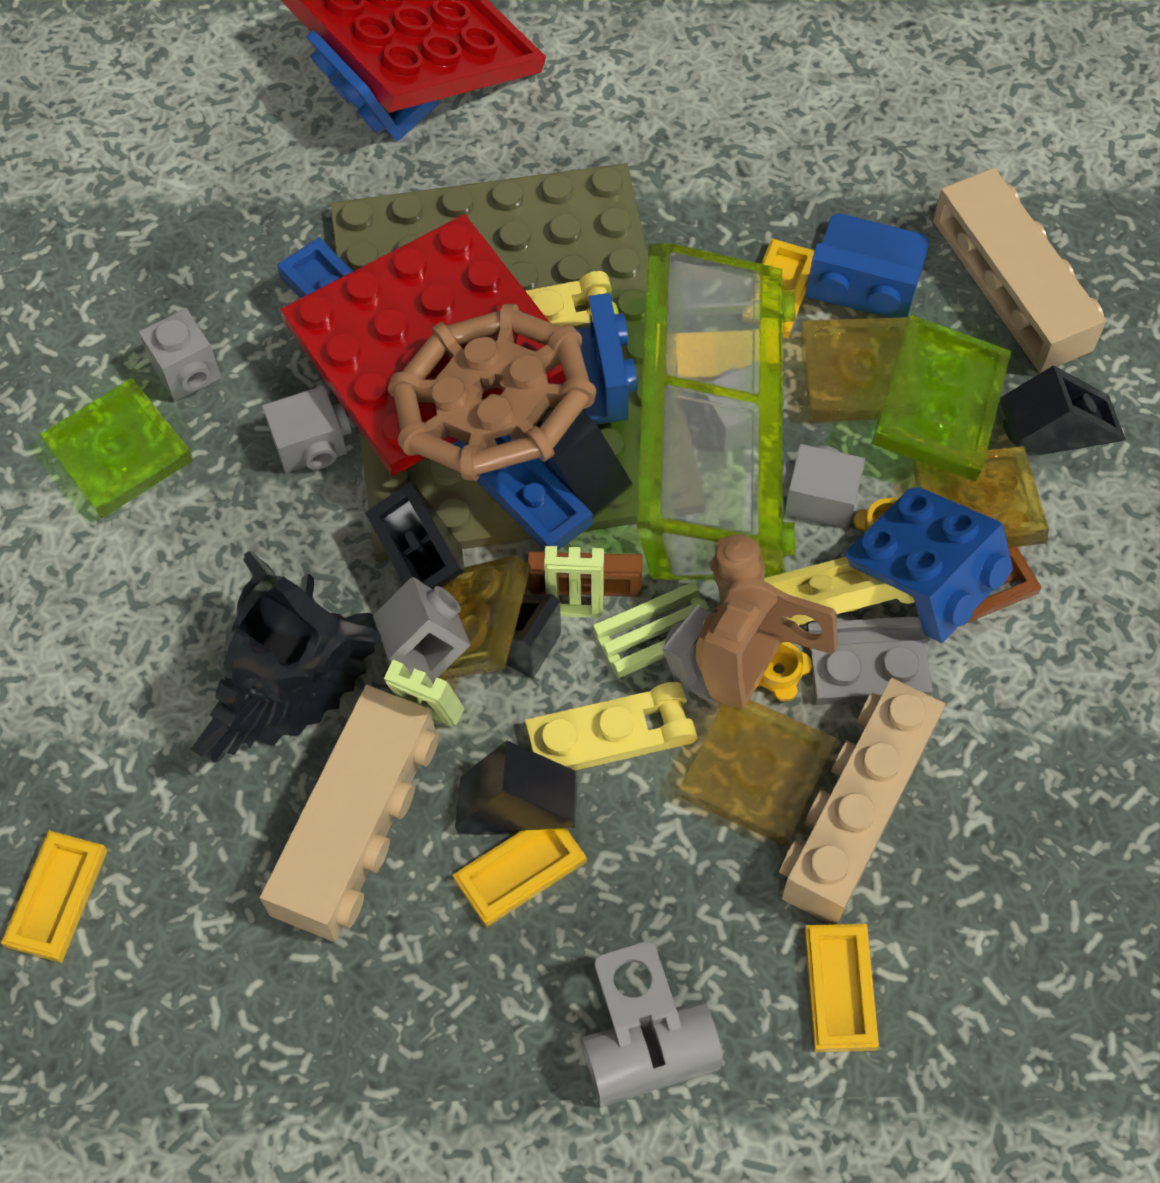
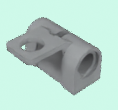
M642 942L598 956L595 961V970L613 1028L581 1037V1047L600 1108L721 1070L723 1062L721 1044L706 1002L703 999L676 1008L657 949L652 942ZM635 962L642 964L651 975L652 982L650 988L639 997L631 998L624 996L614 985L615 972L626 963Z

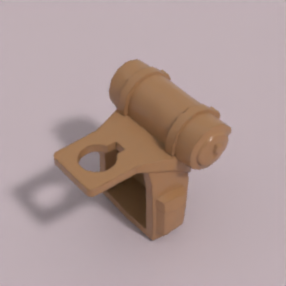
M734 534L721 538L715 543V554L709 564L710 570L713 571L714 580L719 588L720 603L716 607L715 613L708 614L703 621L696 644V661L711 699L730 707L743 709L757 688L780 643L791 642L829 654L835 652L838 647L837 613L831 607L791 596L765 582V562L761 557V549L754 539L747 535ZM799 614L811 617L818 622L823 633H809L799 627L795 621L789 620L786 617L792 618L794 615Z

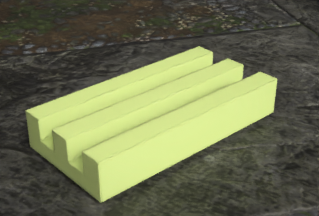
M545 546L546 594H553L559 600L558 573H569L570 604H560L561 616L600 618V616H603L604 548H592V558H581V547H569L568 557H558L557 546ZM581 574H591L592 605H581Z
M695 581L593 625V633L618 679L664 659L665 655L662 648L665 645V640L622 659L618 653L670 631L678 621L685 620L697 605L710 611L705 599L701 600L699 588ZM685 603H690V606L686 608H683L670 615L660 618L654 622H651L645 626H642L629 633L619 636L613 640L610 639V636L614 634H617L623 630L640 624L646 620L656 617Z
M392 660L384 677L386 684L392 692L400 698L430 708L433 720L450 727L456 726L465 708L449 683L436 677L433 684L425 672L414 668L411 675L403 663Z

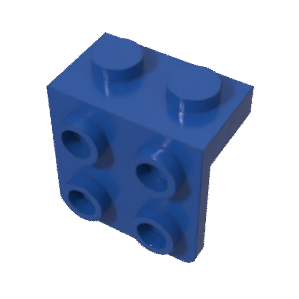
M314 30L306 35V38L315 48V51L309 57L324 75L331 79L329 83L347 104L352 103L358 109L357 113L376 134L384 128L397 142L440 104L439 100L389 113L377 101V98L368 86Z
M841 213L834 214L830 218L822 244L817 243L811 262L806 297L906 323L930 244L929 238L921 233Z
M610 293L589 296V327L576 329L582 336L580 348L589 382L596 388V397L593 405L583 410L596 425L628 420L629 392L638 391L634 360L633 358L623 359L621 346H628L624 313L614 314Z
M920 487L907 490L846 552V557L851 567L913 596L924 635L940 643H943L959 626L964 625L985 598L994 589L1001 587L1005 583L1010 572L1013 570L1002 522Z

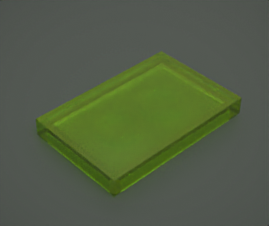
M910 315L903 331L871 444L976 482L983 469L1011 351Z

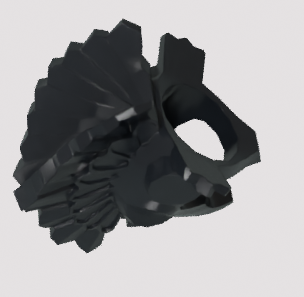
M248 551L243 554V560L253 577L244 586L240 594L235 621L227 627L225 650L217 656L221 673L225 677V680H220L216 689L215 698L219 702L210 713L211 721L190 750L201 757L205 756L215 763L220 761L226 753L235 755L242 745L250 749L256 740L274 746L283 735L299 736L306 728V725L320 723L323 714L327 710L339 709L340 697L345 692L354 691L355 679L366 673L363 660L374 653V645L380 643L381 635L378 632L373 614L359 613L343 617L340 614L329 613L317 604L313 598V576L310 574L303 576L299 587L284 576H276L269 565L253 552Z

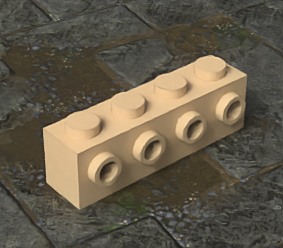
M995 167L942 188L933 218L934 224L1039 374L1053 365L1058 367L1093 352L1107 322L1103 310L1094 298L1088 296L1077 281L1070 263L1065 259H1061L1050 244L1043 226L1039 222L1034 221L1020 203L1019 195L1015 188L1004 181Z
M893 678L890 679L882 696L871 692L856 723L865 728L857 745L846 740L831 772L840 776L831 794L820 790L808 813L805 822L814 826L806 844L804 845L795 840L782 863L779 873L788 877L782 900L831 925L839 923L936 728L946 703Z
M365 685L260 896V900L269 916L332 942H336L343 926L347 928L352 927L363 905L364 893L360 892L369 871L378 872L386 858L390 845V839L386 838L391 824L395 817L402 819L411 805L415 792V786L411 782L419 765L427 767L437 749L439 733L435 731L430 708Z

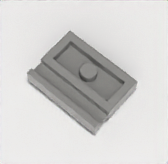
M919 616L837 621L838 647L833 654L809 648V656L812 660L811 672L815 704L866 702L871 692L882 696L891 678L931 696L933 688L925 639L922 638V625ZM809 622L807 624V632L813 634L823 633L818 622Z

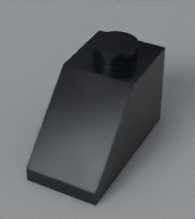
M1054 365L999 398L1006 417L1003 420V428L1009 440L1015 446L1023 447L1038 455L1126 440L1110 396Z
M550 408L537 424L538 428L541 427L555 408ZM584 410L581 411L553 448L555 455L545 462L541 461L593 513V519L632 487V481L599 427Z

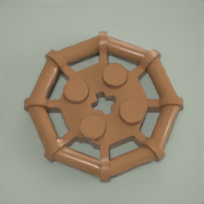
M504 304L500 311L450 325L439 322L431 327L432 335L402 372H397L391 376L388 385V391L395 400L400 426L398 445L407 455L414 456L419 454L461 473L463 480L477 481L480 474L537 458L545 462L555 455L553 450L555 445L581 411L593 405L596 397V388L589 382L580 348L582 344L581 334L573 326L566 325L560 327L521 312L516 304ZM519 334L546 346L535 352L517 345L516 340ZM498 335L497 341H494L492 338L489 337ZM468 343L464 349L460 346L462 344ZM444 354H446L450 362L435 380H424ZM561 364L565 382L563 385L549 384L546 373ZM491 388H501L503 392L500 396L491 394L485 400L482 399V394ZM418 402L435 403L437 415L425 423L422 422ZM550 408H555L541 427L538 428L537 424ZM510 435L511 442L500 445L496 444L495 438ZM450 436L468 445L460 448L443 439Z

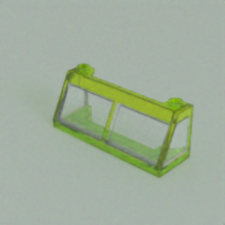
M673 243L648 244L637 530L651 579L714 580L709 562L715 554V543L721 538L734 534L747 535L757 542L761 549V557L765 562L764 578L785 573L786 556H796L795 522H785L783 511V333L786 331V322H795L796 309L794 290L784 289L781 268Z

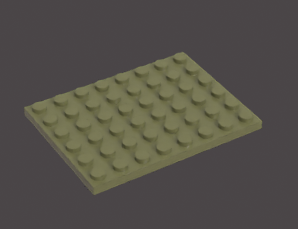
M628 163L330 202L336 253L352 271L466 214L525 291L578 281L582 276L593 271H602L608 274L612 287L611 299L616 303L619 314L624 313L626 319L628 346H621L623 359L633 358L638 391L629 392L628 420L597 424L632 481V487L593 519V525L585 531L702 514L701 494ZM589 304L575 307L576 312L587 310ZM359 430L369 510L411 481L462 545V549L532 539L477 481L463 480L461 473L428 458L392 477ZM371 525L376 562L390 560Z

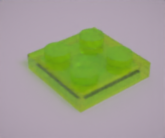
M130 378L40 433L45 446L101 519L193 461L188 447L133 378Z

